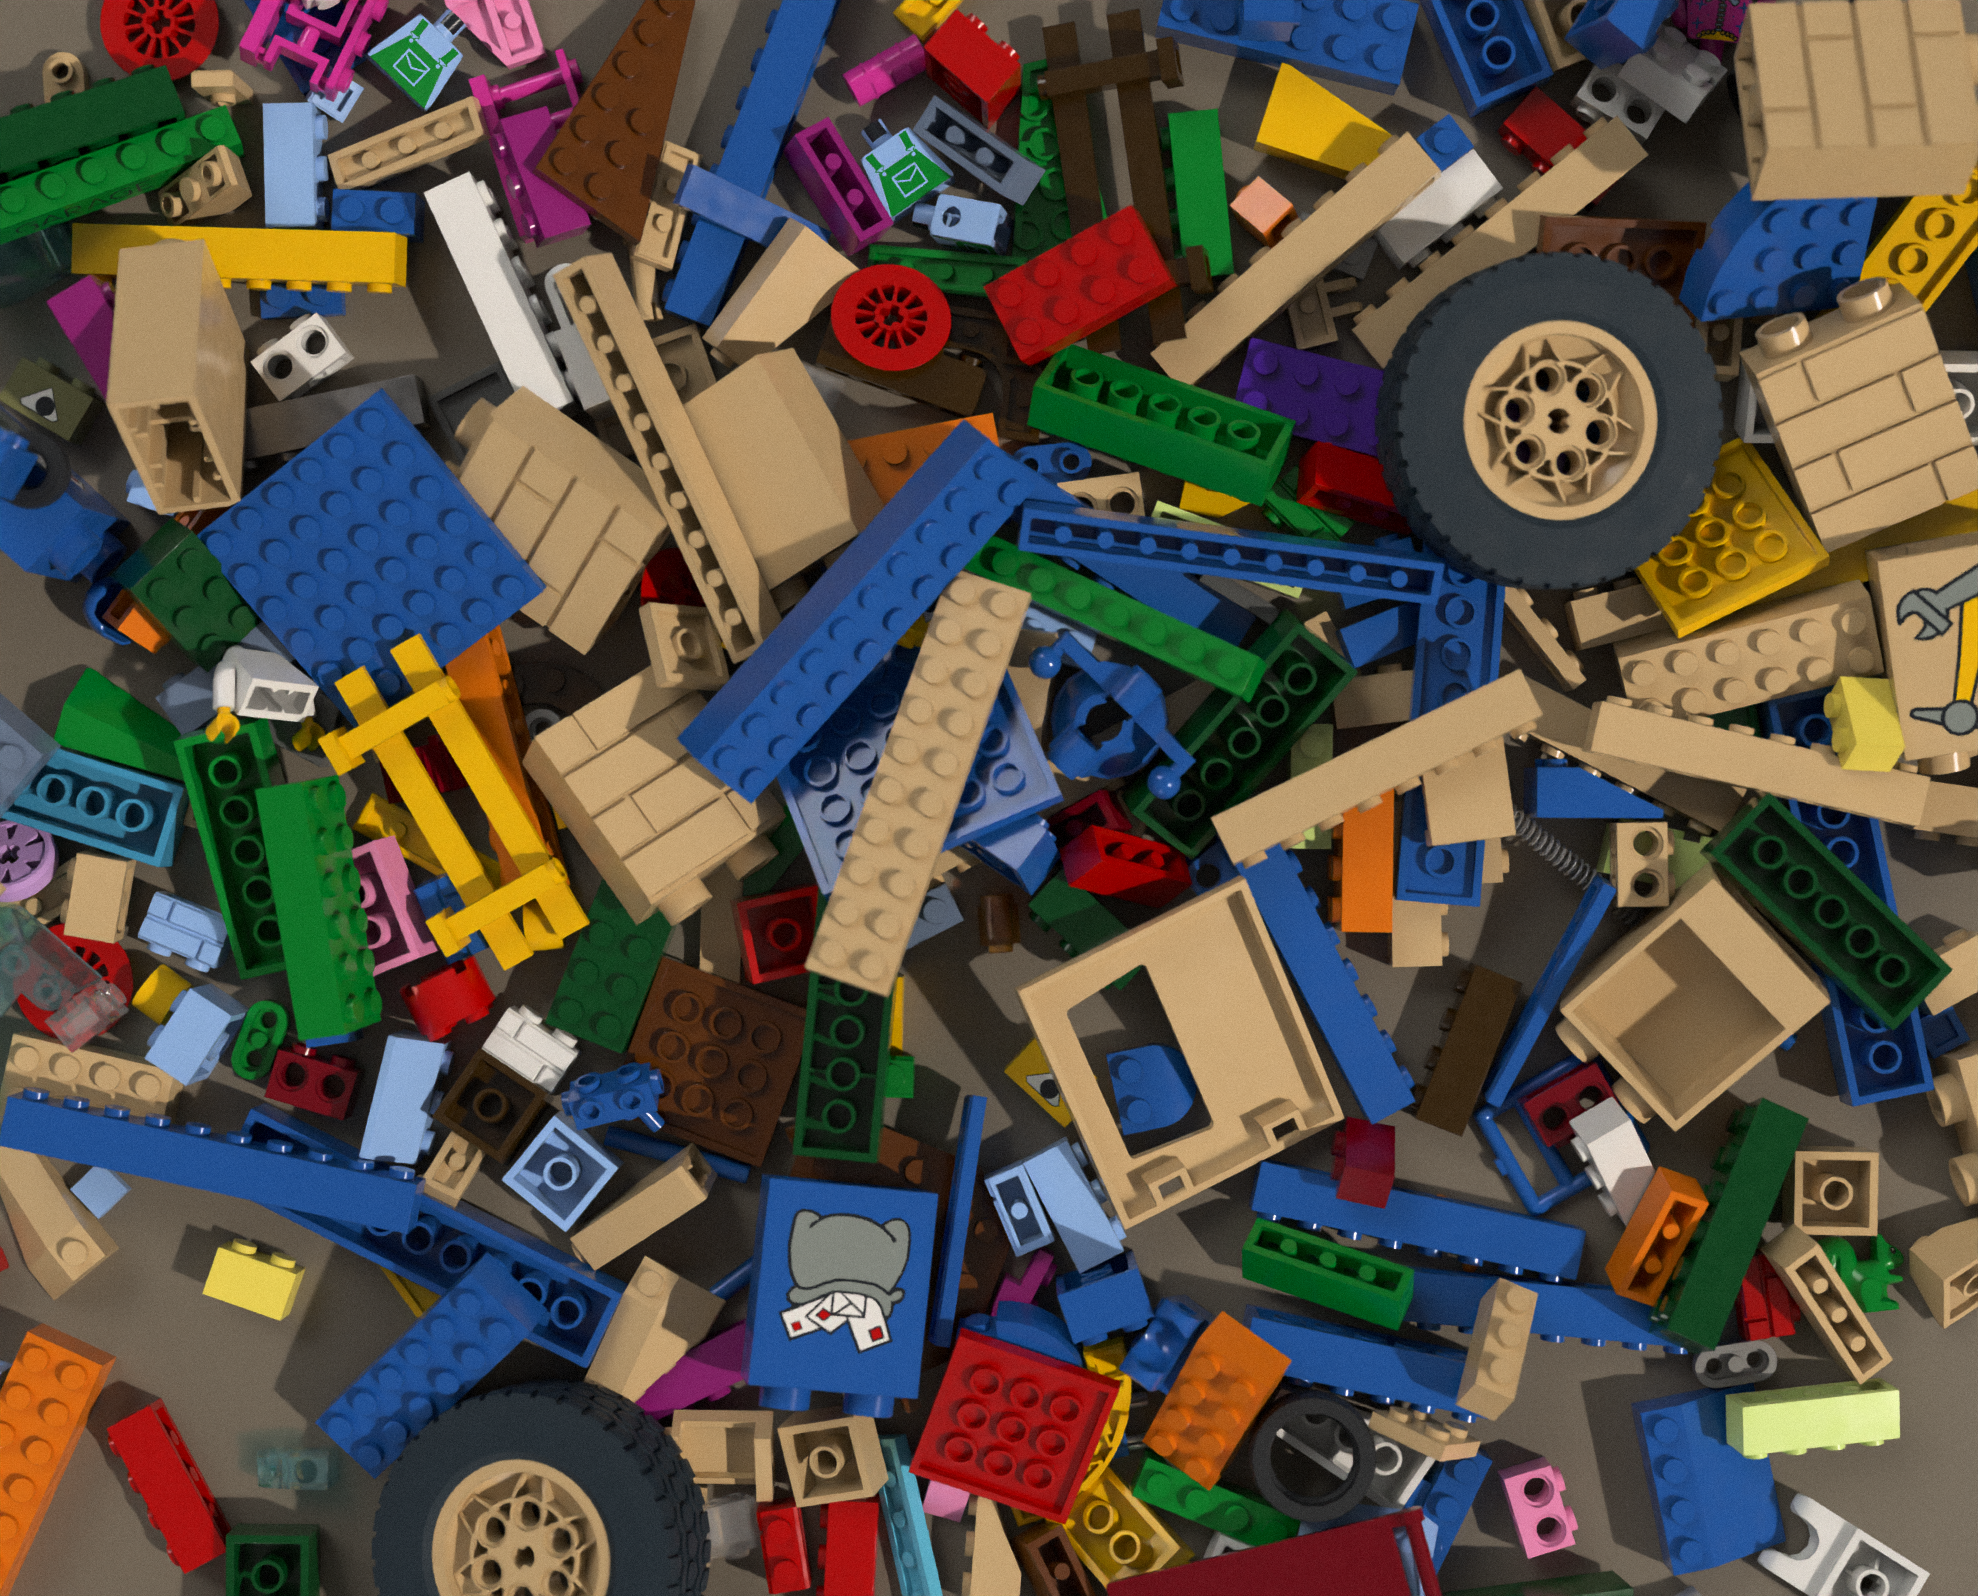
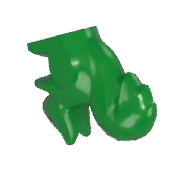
M1877 1233V1236H1870V1256L1866 1260H1857L1853 1247L1847 1240L1839 1236H1828L1817 1242L1863 1313L1900 1309L1897 1301L1888 1298L1887 1286L1903 1281L1902 1276L1889 1273V1270L1901 1266L1904 1262V1257L1900 1250L1887 1243L1880 1233Z

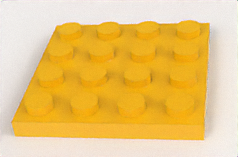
M1740 437L1720 447L1719 459L1715 460L1712 465L1716 469L1710 486L1704 488L1703 493L1706 495L1694 514H1689L1688 517L1691 520L1676 537L1672 536V542L1657 555L1650 556L1649 561L1634 569L1678 639L1830 565V555L1752 443H1744Z

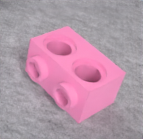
M1540 1457L1497 1471L1521 1549L1528 1559L1575 1545L1572 1531L1578 1530V1525L1571 1506L1564 1507L1560 1492L1566 1490L1558 1466L1552 1467L1545 1457ZM1530 1479H1543V1488L1539 1493L1535 1495L1525 1494L1524 1488ZM1546 1517L1556 1519L1555 1527L1550 1533H1537V1525L1542 1519Z

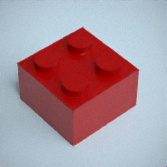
M808 882L730 899L745 978L748 982L754 985L810 972L805 968L813 946L818 885Z

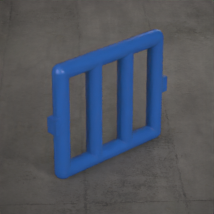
M1575 1054L1568 1056L1509 1090L1500 1108L1491 1103H1486L1476 1109L1473 1115L1474 1120L1496 1156L1493 1162L1502 1176L1507 1175L1527 1212L1534 1217L1543 1214L1593 1185L1585 1170L1575 1176L1572 1175L1554 1144L1547 1147L1540 1142L1517 1101L1522 1096L1583 1063ZM1598 1055L1592 1061L1598 1065L1611 1088L1614 1081ZM1616 1097L1621 1108L1630 1118L1646 1153H1648L1650 1150L1648 1140L1634 1116ZM1513 1107L1517 1110L1559 1183L1558 1186L1539 1197L1536 1195L1493 1120Z

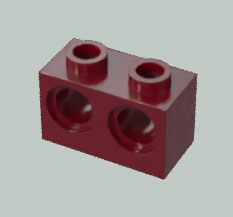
M293 1042L292 1047L286 1046L278 1049L264 1097L340 1120L352 1117L366 1069L356 1067V1060L344 1055L332 1054L331 1059L316 1055L317 1048H307L306 1044ZM293 1062L300 1064L305 1070V1079L302 1084L293 1082L289 1077L288 1070ZM331 1074L340 1076L345 1083V1090L341 1096L334 1095L328 1088L327 1083Z
M1593 1061L1588 1064L1583 1062L1517 1099L1540 1142L1547 1147L1554 1144L1555 1148L1563 1147L1569 1144L1570 1140L1576 1138L1569 1123L1570 1120L1610 1097H1613L1618 1103L1598 1065ZM1587 1086H1595L1598 1092L1596 1102L1590 1107H1582L1579 1102L1580 1092ZM1552 1106H1558L1562 1112L1561 1121L1554 1127H1546L1543 1123L1544 1112Z

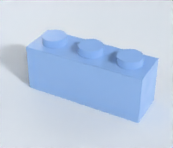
M313 102L263 103L265 228L324 230V222H329L330 219L329 200L327 197H323V181H328L329 179L327 156H322V140H327L328 138L327 117L322 115L321 110Z
M1066 1136L1023 1158V1165L1081 1274L1123 1252L1124 1249L1120 1240L1127 1236L1116 1215L1108 1218L1102 1206V1203L1108 1201L1097 1178L1091 1182L1089 1181L1083 1169L1089 1162L1078 1142L1071 1145Z

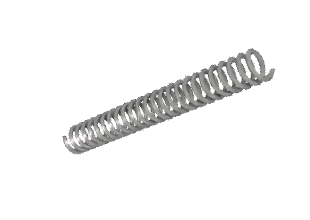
M1512 804L1514 818L1518 812L1520 813V816L1514 820L1515 836L1522 835L1521 841L1528 840L1527 846L1534 845L1533 851L1540 850L1539 855H1546V861L1552 860V866L1558 865V871L1564 870V876L1570 875V881L1576 879V886L1582 884V890H1587L1594 876L1599 875L1602 877L1600 873L1596 874L1594 868L1590 869L1588 863L1584 864L1583 859H1578L1577 854H1572L1571 849H1566L1565 844H1560L1559 839H1554L1553 834H1548L1546 829H1542L1540 824H1536L1534 819H1530L1528 814H1524L1522 809H1518L1516 804ZM1531 822L1533 825L1527 829L1529 823ZM1537 827L1539 830L1533 834L1535 828ZM1542 832L1545 833L1544 836L1539 838ZM1550 837L1551 840L1545 843L1547 841V838ZM1556 842L1557 845L1551 848L1553 846V843ZM1610 905L1607 910L1612 909V915L1618 914V920L1624 919L1623 924H1629V929L1636 926L1644 917V909L1641 907H1635V909L1631 910V907H1618L1617 909L1616 906Z

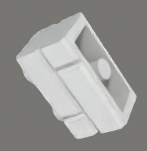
M525 1004L520 1009L515 1005L511 1006L496 1025V1028L492 1031L482 1049L548 1094H552L559 1087L582 1052L574 1046L578 1040L566 1031L556 1028L553 1032L540 1022L544 1017Z

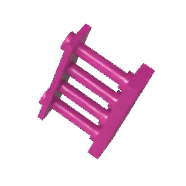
M563 48L556 50L555 53L560 68L503 87H499L498 84L491 85L484 74L468 79L474 97L480 101L490 137L494 135L493 130L499 120L502 119L500 110L506 108V103L566 84L573 107L550 114L555 129H560L581 98L577 84L583 83L584 80L576 58L569 60ZM489 138L488 141L519 236L526 244L533 242V237L528 238L522 226L521 214L524 212L519 199H514L509 192L506 182V175L509 173L504 159L497 158L493 150L491 138Z

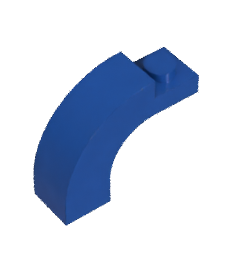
M999 1301L996 1316L973 1314L959 1320L956 1340L962 1327L1087 1369L1082 1343L1074 1344L1067 1324L1054 1314L1040 1307L1023 1302Z

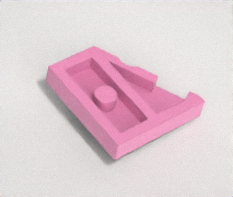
M444 0L446 7L453 11L465 23L466 28L509 70L548 57L529 0Z

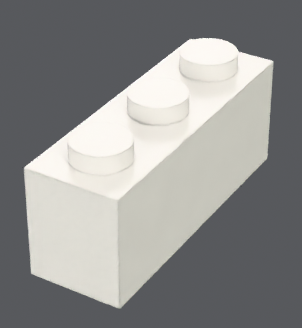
M1472 149L1444 170L1438 180L1379 229L1373 237L1376 241H1379V245L1398 270L1408 263L1414 269L1433 254L1429 249L1430 246L1441 238L1447 244L1455 235L1465 228L1462 222L1473 214L1478 219L1483 217L1484 212L1497 202L1495 197L1498 196L1503 187L1476 151Z
M1610 1097L1569 1121L1576 1135V1138L1570 1141L1583 1162L1588 1160L1590 1165L1585 1167L1584 1170L1597 1190L1602 1188L1603 1192L1597 1196L1605 1211L1610 1217L1617 1214L1627 1227L1656 1172L1630 1118L1616 1100Z

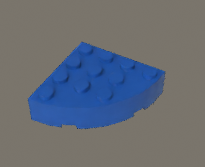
M1748 182L1719 212L1710 226L1713 232L1705 242L1702 250L1696 249L1687 268L1679 299L1700 322L1839 308L1836 300L1837 295L1845 288L1860 281L1878 197L1752 200L1750 182Z

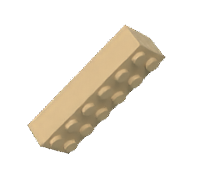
M1859 579L1741 608L1679 639L1670 627L1611 642L1623 696L1625 699L1632 700L1631 708L1647 712L1648 705L1664 707L1673 710L1672 718L1688 721L1689 714L1704 717L1834 685L1840 676L1863 678L1885 672L1870 595Z

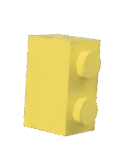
M1840 676L1831 693H1828L1825 697L1824 714L1830 719L1833 732L1832 748L1838 753L1841 769L1890 772L1906 746L1889 679Z
M234 1239L233 1242L228 1241L219 1246L202 1294L279 1321L290 1314L305 1267L296 1265V1259L287 1254L273 1252L272 1256L256 1251L258 1247L256 1244L243 1239Z

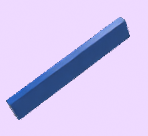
M1599 875L1594 876L1483 1082L1481 1092L1488 1103L1499 1108L1502 1105L1617 891L1609 880Z
M968 1094L964 1096L928 1335L929 1342L935 1346L950 1347L987 1102V1097Z

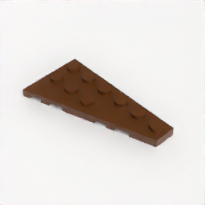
M696 0L643 1L532 171L533 174L635 246L640 243Z

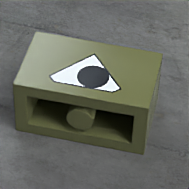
M22 356L0 394V401L65 440L81 446L105 405L104 402L93 397L97 389L74 377L72 383L58 376L62 370L60 367L40 356L36 362Z

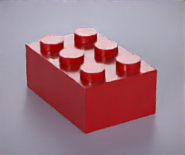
M956 9L923 47L927 77L989 130L1021 92V64L1018 62L1020 56L1003 40L997 44L985 34L988 28L974 14L969 12L965 16Z

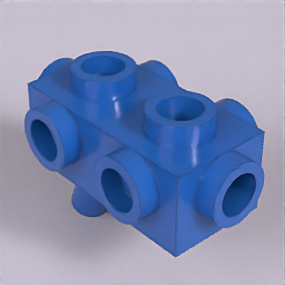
M650 1062L644 1064L628 1063L619 1067L616 1071L604 1074L588 1073L575 1081H571L569 1091L561 1093L565 1115L567 1117L573 1116L577 1130L622 1119L630 1121L636 1117H639L652 1132L658 1131L665 1123L664 1119L656 1112L658 1111L659 1094L664 1093L663 1079L659 1069L652 1070Z

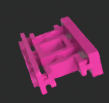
M261 0L239 44L240 60L254 67L260 63L264 69L272 71L279 55H284L314 69L315 71L310 79V90L316 93L322 92L327 100L334 102L339 91L344 94L347 92L355 73L350 68L356 56L364 57L372 39V35L368 31L373 20L378 22L382 20L389 0H366L364 6L361 5L363 0H349L336 27L302 12L301 10L304 6L302 0ZM289 4L286 11V22L303 29L297 44L275 34L269 48L266 49L286 5ZM347 32H349V38L330 77L327 78L330 60L312 51L319 37L341 47Z

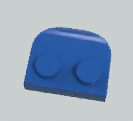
M1152 1042L1147 1043V1045L1106 1054L1123 1135L1172 1125L1188 1112L1193 1104L1197 1086L1185 1058L1179 1050L1165 1043Z

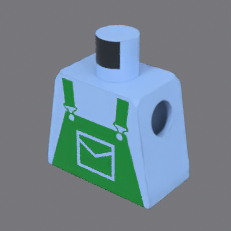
M447 9L433 25L422 14H418L370 49L364 56L412 103L424 112L431 107L463 58L462 53L451 42L462 32L466 25L450 9Z
M878 119L862 130L861 135L872 149L870 153L861 159L863 170L894 224L912 213L918 202L925 204L955 183L954 174L951 169L909 127L892 136L883 121Z
M940 194L936 206L920 202L916 204L912 225L913 227L930 230L932 238L940 246L966 253L1006 256L1013 229V220L1000 204Z

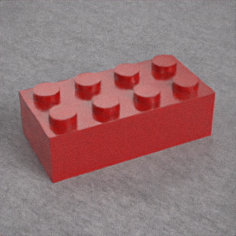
M1129 205L984 286V289L1020 360L1029 366H1033L1173 289L1177 284L1140 212L1132 205Z

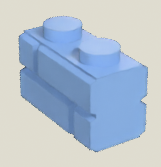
M157 891L154 894L147 911V916L144 918L138 933V938L148 941L146 948L170 957L172 952L187 957L184 964L199 971L208 972L210 967H222L231 949L222 913L168 891Z
M1022 1159L985 1174V1184L991 1197L994 1199V1205L1016 1257L1055 1241L1050 1223Z

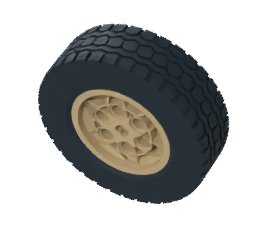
M1540 252L1512 258L1472 273L1447 287L1444 292H1440L1425 305L1423 311H1419L1407 326L1406 333H1403L1391 353L1393 354L1392 359H1388L1382 376L1383 386L1379 387L1376 408H1379V415H1375V436H1379V443L1376 444L1379 464H1383L1384 471L1381 473L1388 492L1392 491L1394 496L1391 499L1401 517H1406V524L1419 539L1424 540V545L1438 557L1444 558L1446 563L1488 583L1516 589H1571L1606 582L1624 575L1626 571L1634 570L1649 561L1650 556L1657 555L1672 542V536L1676 537L1691 520L1688 517L1689 514H1694L1705 497L1706 494L1703 493V490L1710 486L1716 469L1712 465L1715 460L1719 459L1722 439L1718 438L1720 431H1723V410H1719L1718 403L1722 402L1719 381L1715 382L1713 376L1717 374L1711 354H1706L1704 350L1707 345L1699 330L1691 327V318L1680 305L1672 303L1674 299L1659 285L1652 286L1650 285L1652 280L1633 269L1627 271V266L1609 259H1603L1602 261L1599 256L1583 253L1573 254L1572 252ZM1539 369L1544 370L1550 378L1549 387L1545 392L1538 389L1535 384V375ZM1579 381L1585 382L1589 387L1590 395L1585 403L1578 400L1575 393V388ZM1510 399L1515 401L1520 408V416L1515 423L1510 421L1505 414V406ZM1590 422L1595 423L1600 430V438L1595 445L1590 443L1586 437V428ZM1521 441L1528 444L1531 451L1530 459L1526 464L1521 463L1515 453L1516 447ZM1561 452L1565 453L1571 461L1570 470L1566 475L1561 474L1556 467V459Z
M550 1378L525 1381L481 1394L456 1404L433 1419L418 1433L419 1435H416L401 1453L403 1456L396 1460L388 1475L390 1481L386 1482L383 1486L378 1501L381 1507L376 1510L373 1531L376 1532V1536L372 1538V1559L375 1560L376 1565L372 1567L375 1588L379 1587L380 1594L377 1596H525V1587L531 1592L532 1596H704L701 1593L706 1590L710 1568L706 1566L711 1561V1540L707 1539L710 1527L707 1511L703 1512L702 1505L705 1504L700 1485H695L693 1478L696 1476L687 1458L683 1459L680 1453L682 1450L671 1435L666 1436L663 1433L665 1428L652 1415H644L645 1410L630 1399L622 1400V1395L607 1388H598V1385L577 1380ZM533 1503H535L540 1510V1519H538L533 1513ZM498 1519L504 1524L505 1534H502L498 1528ZM564 1529H566L571 1535V1546L568 1544L566 1536L563 1534ZM494 1561L501 1568V1577L495 1572ZM560 1572L564 1573L567 1577L568 1588L564 1587L561 1583Z

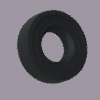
M31 430L16 432L30 441L27 446L28 450L43 458L46 464V475L35 486L27 487L22 485L13 501L3 499L12 505L25 509H39L49 506L61 498L69 486L71 479L69 456L63 446L47 434Z

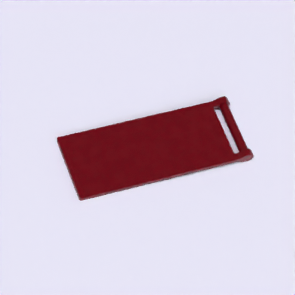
M1421 1506L1405 1508L1394 1513L1110 1581L1106 1586L1108 1596H1412L1393 1530L1394 1527L1405 1526L1424 1595L1442 1596L1422 1526V1521L1425 1520Z

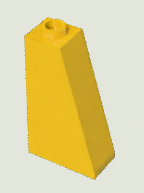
M1281 63L1253 150L1345 179L1362 162L1368 166L1379 157L1378 148L1393 135L1291 65Z

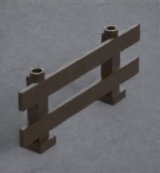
M1138 8L1106 15L1112 51L1111 59L1081 64L1077 29L1074 21L1042 27L1048 71H1044V74L1037 76V84L1041 100L1051 99L1053 102L1071 235L1073 237L1104 220L1086 94L1117 89L1133 204L1140 212L1177 284L1173 289L1148 302L1153 343L1159 344L1187 339L1180 288L1191 286V289L1197 295L1214 292L1208 250L1203 245L1185 247L1187 257L1179 259L1175 257L1151 82L1162 80L1168 89L1184 86L1179 45L1173 36L1156 39L1157 50L1146 52L1141 12ZM1118 319L1086 336L1088 350L1100 354L1122 350Z

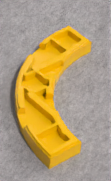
M1124 1336L1084 1346L1083 1349L1087 1370L1120 1380V1390L1078 1494L1081 1491H1086L1103 1473L1114 1457L1126 1428L1131 1401V1378L1119 1369L1120 1364L1128 1354ZM1011 1507L1018 1527L1044 1518Z

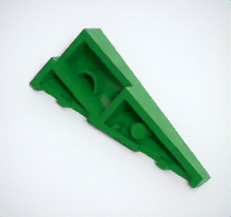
M87 667L64 703L54 740L67 748L184 781L173 742L182 736L176 726L156 711L149 709L132 697L129 692L102 676L96 669Z

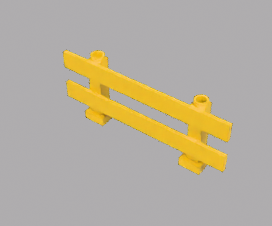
M419 633L390 650L415 694L389 708L366 667L362 666L334 682L359 726L349 732L343 726L318 739V742L338 776L365 763L361 754L372 748L374 749L466 905L465 908L456 913L449 906L425 921L435 940L447 958L471 942L468 935L480 929L505 971L534 954L510 913L516 908L536 898L560 940L588 925L590 922L565 881L567 880L565 868L557 858L552 859L458 699L461 694L457 684L450 676L444 675ZM429 716L522 876L497 890L403 730Z

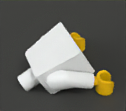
M239 645L229 647L223 655V661L218 663L215 668L213 710L217 711V717L206 728V736L210 741H213L222 731L225 735V744H227L240 727L237 718L230 714L231 711H234L240 716L301 722L302 728L292 736V743L298 751H303L307 747L310 751H313L320 746L318 739L325 736L323 728L313 721V718L317 717L314 697L319 686L279 654L244 649Z

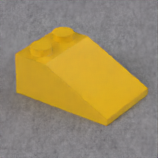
M1109 1464L1086 1491H1081L1077 1495L1066 1524H1062L1076 1555L1105 1588L1110 1581L1184 1564L1195 1555L1174 1529L1146 1501L1132 1496L1130 1485Z

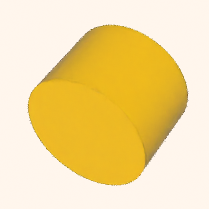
M533 899L523 904L524 936L532 951L566 948L567 936L561 940L559 939L537 900Z
M162 964L144 982L133 998L131 1005L158 1025H165L174 1014L170 1011V1007L175 998L182 990L189 991L194 985L165 964Z

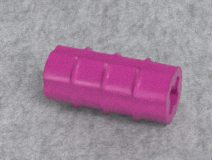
M913 34L899 43L895 42L894 46L881 53L877 52V55L863 63L859 62L858 66L842 74L844 82L857 105L861 107L875 98L878 99L880 95L893 88L896 89L898 85L910 78L914 79L916 75L925 71L924 49L916 35Z

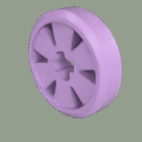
M4 819L0 820V883L6 888V891L0 896V902H15L33 896L52 880L59 865V851L51 833ZM10 856H12L14 859L18 857V860L14 863H10L9 861L5 863V860Z

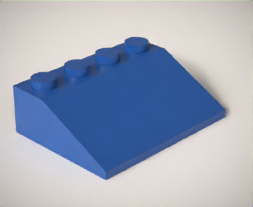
M1754 1383L1723 1388L1708 1387L1631 1403L1663 1562L1674 1576L1715 1568L1786 1541L1769 1455L1764 1459L1745 1458L1727 1444L1725 1395L1755 1392Z

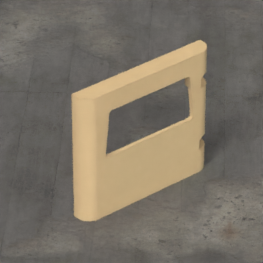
M1242 875L1014 987L1019 1004L1117 1219L1125 1230L1345 1119L1247 881ZM1144 965L1210 1116L1211 1123L1205 1128L1131 1156L1128 1154L1068 1019L1067 1011L1137 966ZM1290 1120L1295 1130L1276 1139L1272 1128ZM1177 1177L1182 1188L1162 1197L1158 1186Z

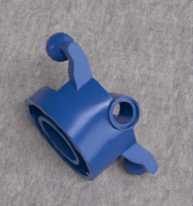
M1067 630L1051 646L1044 645L1034 649L1029 656L1028 664L1033 675L1038 678L1048 679L1055 676L1061 668V656L1065 652L1083 668L1066 680L1054 699L1050 720L1054 738L1049 744L1050 750L1046 753L1051 762L1071 780H1074L1077 776L1079 778L1095 776L1113 779L1132 775L1152 762L1162 748L1174 763L1170 767L1159 766L1152 770L1147 780L1148 789L1152 795L1159 799H1169L1175 796L1180 789V777L1196 760L1168 730L1169 716L1165 697L1161 693L1163 690L1153 678L1137 664L1131 666L1116 662L1099 661ZM1112 696L1132 717L1123 721L1122 730L1117 737L1109 741H1103L1101 743L1103 746L1100 747L1087 735L1083 725L1088 724L1087 719L1090 710L1098 704H1105L1111 701L1110 697Z

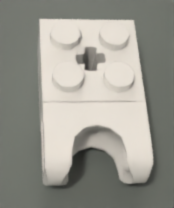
M564 263L552 268L547 273L544 281L546 292L561 327L560 330L553 333L584 410L596 422L616 415L617 412L553 277L555 273L571 265Z
M1802 1493L1796 1494L1790 1508L1793 1513L1798 1515L1808 1525L1810 1533L1808 1545L1800 1553L1787 1555L1769 1547L1763 1549L1757 1559L1760 1565L1809 1596H1917L1930 1575L1924 1569ZM1868 1575V1579L1873 1581L1869 1589L1860 1585L1863 1577Z

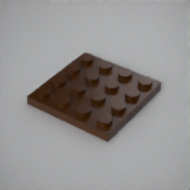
M1540 214L1537 253H1583L1599 256L1602 261L1603 259H1609L1627 266V271L1633 269L1652 280L1650 285H1659L1674 299L1672 303L1680 305L1691 318L1692 322L1690 325L1694 328L1696 316L1683 304L1679 296L1693 255L1697 248L1702 250L1704 246L1707 222L1683 219ZM1539 369L1537 371L1535 384H1550V378L1544 370ZM1583 381L1577 383V385L1587 386Z
M664 955L623 1065L633 1062L639 1064L650 1062L652 1070H660L664 1084V1093L659 1094L658 1111L656 1112L665 1121L664 1125L659 1129L660 1131L761 1168L802 1059L807 1008ZM639 1117L633 1119L636 1122L644 1124Z

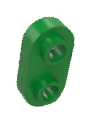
M267 999L255 1003L248 1010L231 1056L233 1069L242 1078L256 1080L268 1075L272 1071L278 1049H281L290 1025V1014L284 1004L277 1000ZM267 1012L273 1013L276 1017V1024L273 1027H269L264 1023V1016ZM253 1050L258 1051L262 1056V1061L259 1065H254L250 1061V1053Z

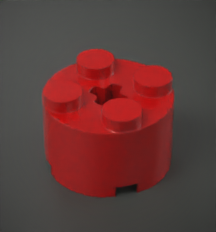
M474 954L467 956L464 961L461 959L452 964H445L421 976L422 983L413 987L409 983L399 990L421 1036L427 1035L430 1042L452 1032L451 1028L457 1025V1021L463 1018L467 1024H470L485 1017L490 1013L489 1010L494 1007L492 1002L496 999Z

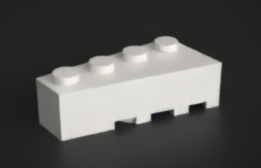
M1280 1380L1263 1411L1278 1398L1306 1389ZM1355 1408L1368 1426L1372 1414ZM1303 1414L1289 1420L1276 1433L1281 1439L1343 1481L1347 1478L1353 1464V1445L1347 1432L1335 1420L1320 1414ZM1370 1429L1376 1448V1469L1372 1483L1365 1496L1382 1507L1402 1509L1435 1459Z

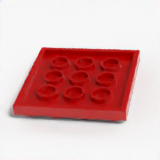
M961 1327L912 1456L908 1472L1066 1524L1120 1390V1380Z

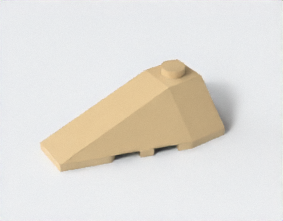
M0 1146V1195L28 1269L51 1298L56 1300L117 1251L119 1247L88 1208L70 1190L71 1187L46 1156Z
M1978 1217L1943 1227L1930 1236H1923L1909 1249L1910 1275L1937 1323L1943 1329L1978 1307Z
M645 1256L619 1302L583 1382L598 1385V1388H607L622 1395V1400L630 1399L635 1403L664 1373L667 1374L677 1365L676 1362L683 1355L706 1338L726 1301L661 1262Z

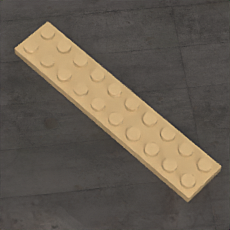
M960 571L941 592L805 965L808 971L887 998L889 997L1032 599L1031 593Z

